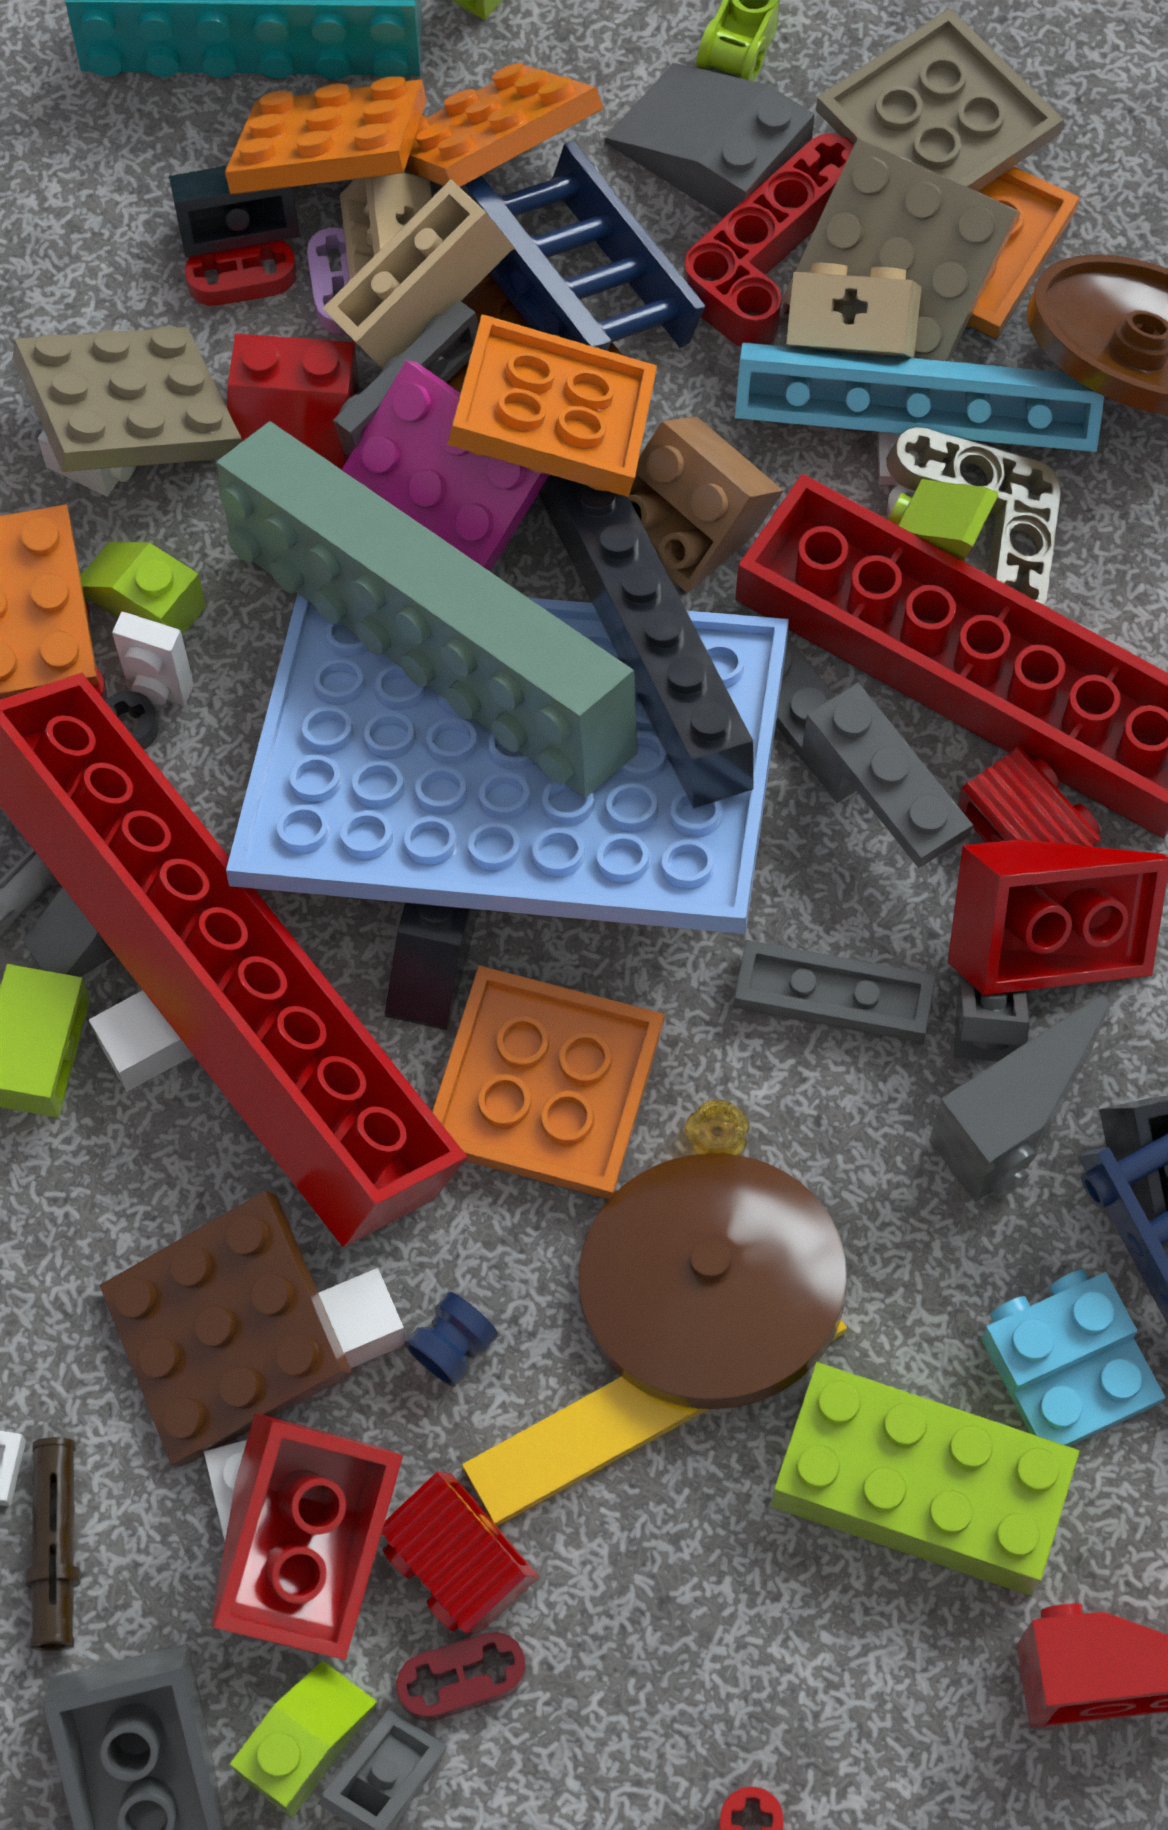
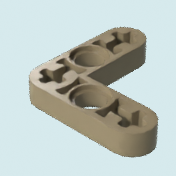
M914 427L902 433L889 450L886 461L891 477L899 485L907 489L916 491L922 479L971 485L963 479L960 473V464L973 463L984 471L987 477V486L984 487L999 493L990 511L996 514L988 575L1010 587L1016 581L1018 574L1024 575L1019 581L1018 591L1045 605L1048 595L1061 495L1060 481L1056 473L1048 465L1040 461L927 428ZM911 450L920 453L919 459L925 464L923 468L914 465L915 458L909 453ZM944 458L949 459V463L947 464L946 468V464L941 463V461ZM1024 482L1032 485V494L1039 496L1036 500L1028 498V489L1021 486ZM1000 485L1007 487L1003 492L999 491ZM1020 531L1028 534L1036 545V555L1025 556L1018 553L1010 543V532Z

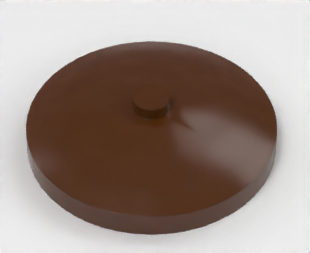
M1090 254L1060 260L1044 270L1038 278L1027 307V320L1030 331L1044 353L1060 369L1093 391L1124 405L1168 416V268L1129 257Z
M724 1153L688 1155L671 1159L640 1173L614 1193L602 1207L587 1233L582 1248L579 1264L580 1299L586 1325L600 1353L610 1366L633 1386L650 1396L683 1407L697 1409L735 1408L759 1402L787 1389L812 1369L816 1362L824 1355L837 1332L845 1306L846 1262L844 1249L834 1222L824 1206L811 1191L788 1173L773 1165L740 1155Z

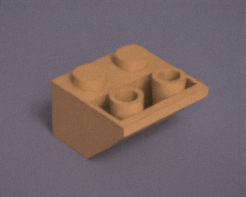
M695 416L665 420L660 423L639 456L635 479L628 498L669 578L686 593H689L757 532L783 493V490L700 418Z

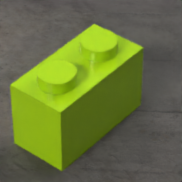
M11 964L6 965L0 985L1 1108L56 1118L60 1117L91 1001L83 977Z

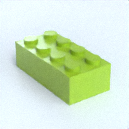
M816 1362L774 1488L770 1507L1032 1596L1042 1580L1080 1450Z

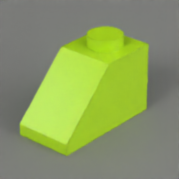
M922 479L912 498L903 493L900 494L887 520L964 561L973 547L999 493L988 487Z
M108 542L81 574L84 597L118 619L121 612H126L179 629L183 635L206 607L199 573L150 542Z
M322 1660L273 1705L230 1762V1766L240 1779L293 1818L378 1702Z

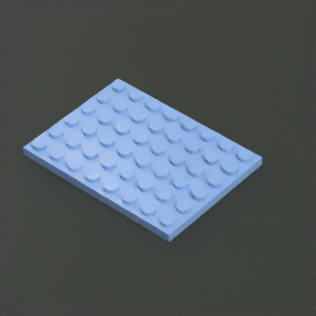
M297 594L226 868L229 886L746 934L788 641L789 619L687 611L753 739L754 790L693 809L636 691L638 753L588 797L584 798L567 785H558L552 782L535 762L519 751L512 752L503 747L490 730L473 718L465 719L452 709L445 698L428 686L421 687L416 685L408 678L400 666L383 654L375 655L362 644L358 636L339 623L332 624L325 620L313 604ZM529 598L620 660L592 603Z

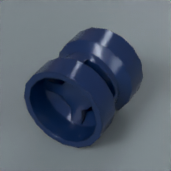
M448 1292L435 1307L436 1317L431 1321L434 1329L431 1327H417L404 1344L420 1364L445 1384L455 1387L468 1372L467 1359L464 1355L472 1357L476 1352H485L498 1338V1332L490 1321L468 1301L453 1292Z

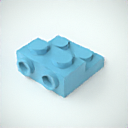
M1085 1269L1074 1271L1058 1279L1049 1287L1053 1296L1030 1306L1025 1296L1018 1297L1002 1304L990 1313L994 1323L986 1326L981 1340L1030 1434L1071 1446L1162 1404L1166 1398L1134 1339L1138 1330L1106 1272L1090 1279Z

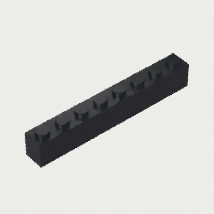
M549 475L538 494L620 661L634 670L635 691L693 809L754 790L753 739L629 498L609 491L595 490L585 484Z

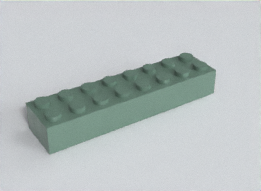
M271 421L216 461L221 487L219 497L225 509L229 530L227 540L231 549L241 560L247 563L254 562L271 574L283 590L288 593L296 592L313 604L325 620L332 624H341L358 636L362 644L375 655L383 654L400 666L408 678L416 685L421 687L428 686L445 698L452 709L461 717L476 720L490 730L503 747L512 752L519 751L539 765L542 772L552 782L558 785L565 784L586 798L638 753L634 670Z

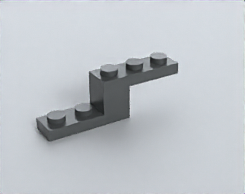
M788 637L776 726L835 802L838 803L855 791H858L918 869L969 837L973 824L860 683H856L835 696Z

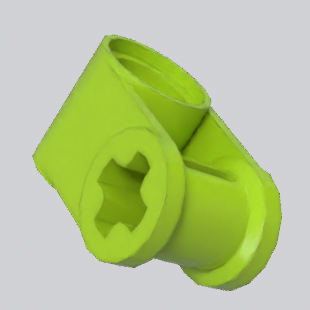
M723 0L715 18L710 21L701 39L696 57V68L708 70L712 67L738 76L741 79L755 81L763 65L767 49L777 32L780 0Z

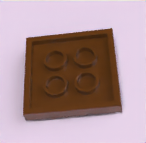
M264 1191L99 1285L170 1464L173 1466L182 1467L204 1456V1451L221 1447L248 1432L255 1413L275 1417L353 1374L277 1194Z

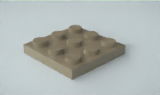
M950 8L817 97L816 112L839 135L847 138L853 145H855L859 137L977 192L1060 135L1064 119Z
M858 137L795 272L811 273L812 263H833L848 266V276L870 277L871 267H890L906 270V280H913L921 286L914 358L949 362L1020 216V212ZM793 277L781 300L788 305L791 302ZM856 295L853 305H843L842 314L852 319L854 324L856 314H867L868 305L858 300Z
M164 326L150 330L120 332L105 330L90 334L60 336L46 334L40 337L15 338L13 360L62 472L214 460L222 458L241 443L242 438L187 327L173 328Z

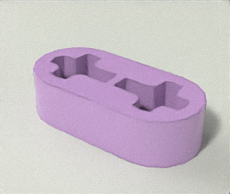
M329 227L313 235L307 247L315 311L319 324L326 331L335 335H347L322 309L334 297V291L341 290L350 281L344 229ZM339 249L342 271H330L329 259L327 257L328 250Z

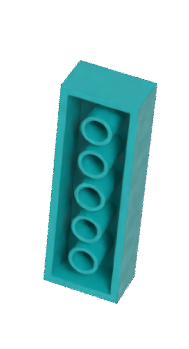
M65 0L81 72H93L107 77L115 76L120 72H149L158 77H171L177 73H206L216 78H226L233 74H263L274 79L286 78L291 74L321 75L324 78L334 80L342 79L347 75H377L380 78L420 76L423 26L421 0Z

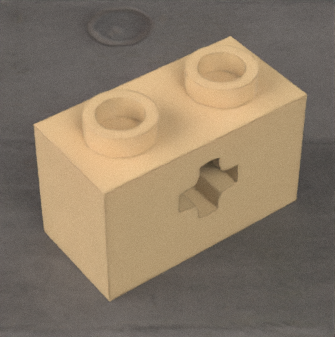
M407 173L354 179L340 194L350 280L432 198L429 180Z
M812 263L811 273L793 272L787 345L796 348L914 358L921 286L913 280H906V270L890 267H871L870 277L848 276V266L833 263ZM857 295L858 300L868 305L867 314H856L853 324L852 319L842 314L843 305H853Z

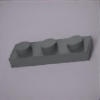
M457 300L443 315H437L432 318L425 326L422 335L402 354L392 357L385 364L380 375L361 394L352 396L344 403L339 415L333 420L344 454L349 457L353 449H356L363 432L372 421L384 396L406 360L418 362L444 382L450 380L469 361L479 326L475 311Z
M746 940L733 1008L924 1043L936 975Z

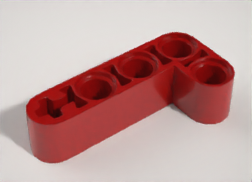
M827 133L818 135L810 140L694 244L686 254L684 280L697 292L700 300L705 305L701 318L740 348H742L743 343L770 345L777 337L781 294L777 285L766 274L814 232L854 147L847 138L838 134ZM744 242H754L756 244L750 245L744 244ZM708 277H709V278H716V279H718V280L708 281V280H704L703 278H708ZM748 312H756V313H760V314H762V315L751 316V315H747V314H745V313H748Z

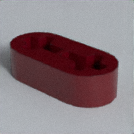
M492 1632L418 1654L409 1659L399 1671L396 1681L398 1699L408 1714L415 1719L425 1722L440 1720L505 1699L514 1694L523 1683L526 1673L524 1652L519 1643L509 1635ZM496 1648L501 1658L512 1656L515 1662L514 1665L505 1669L506 1681L500 1684H493L489 1674H482L467 1680L464 1671L484 1664V1651ZM430 1669L434 1679H442L457 1674L459 1682L438 1690L439 1702L434 1705L426 1706L422 1696L410 1697L408 1689L418 1685L417 1673L422 1670Z

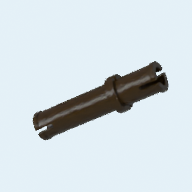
M49 1437L35 1440L32 1443V1451L34 1453L32 1567L25 1571V1586L32 1589V1638L30 1639V1648L38 1651H62L74 1648L75 1638L73 1637L74 1588L81 1584V1570L79 1567L74 1566V1452L76 1451V1442L69 1438ZM53 1483L57 1484V1528L55 1533L50 1532L51 1484ZM51 1554H56V1603L54 1605H50Z

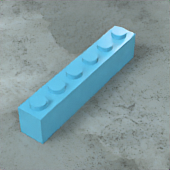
M743 343L739 365L735 418L902 434L908 429L919 427L965 440L1097 452L1104 396L1084 386L1066 372Z

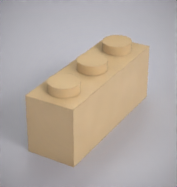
M450 179L322 309L383 369L392 357L402 354L422 335L425 326L432 318L437 315H443L457 300L462 301L515 247L490 216Z

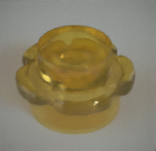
M715 1099L704 1102L694 1113L689 1115L686 1121L685 1135L689 1141H692V1150L695 1154L724 1153L740 1155L747 1145L745 1134L749 1132L748 1119L742 1110L726 1100ZM714 1127H721L724 1133L722 1136L716 1137L711 1133V1130Z

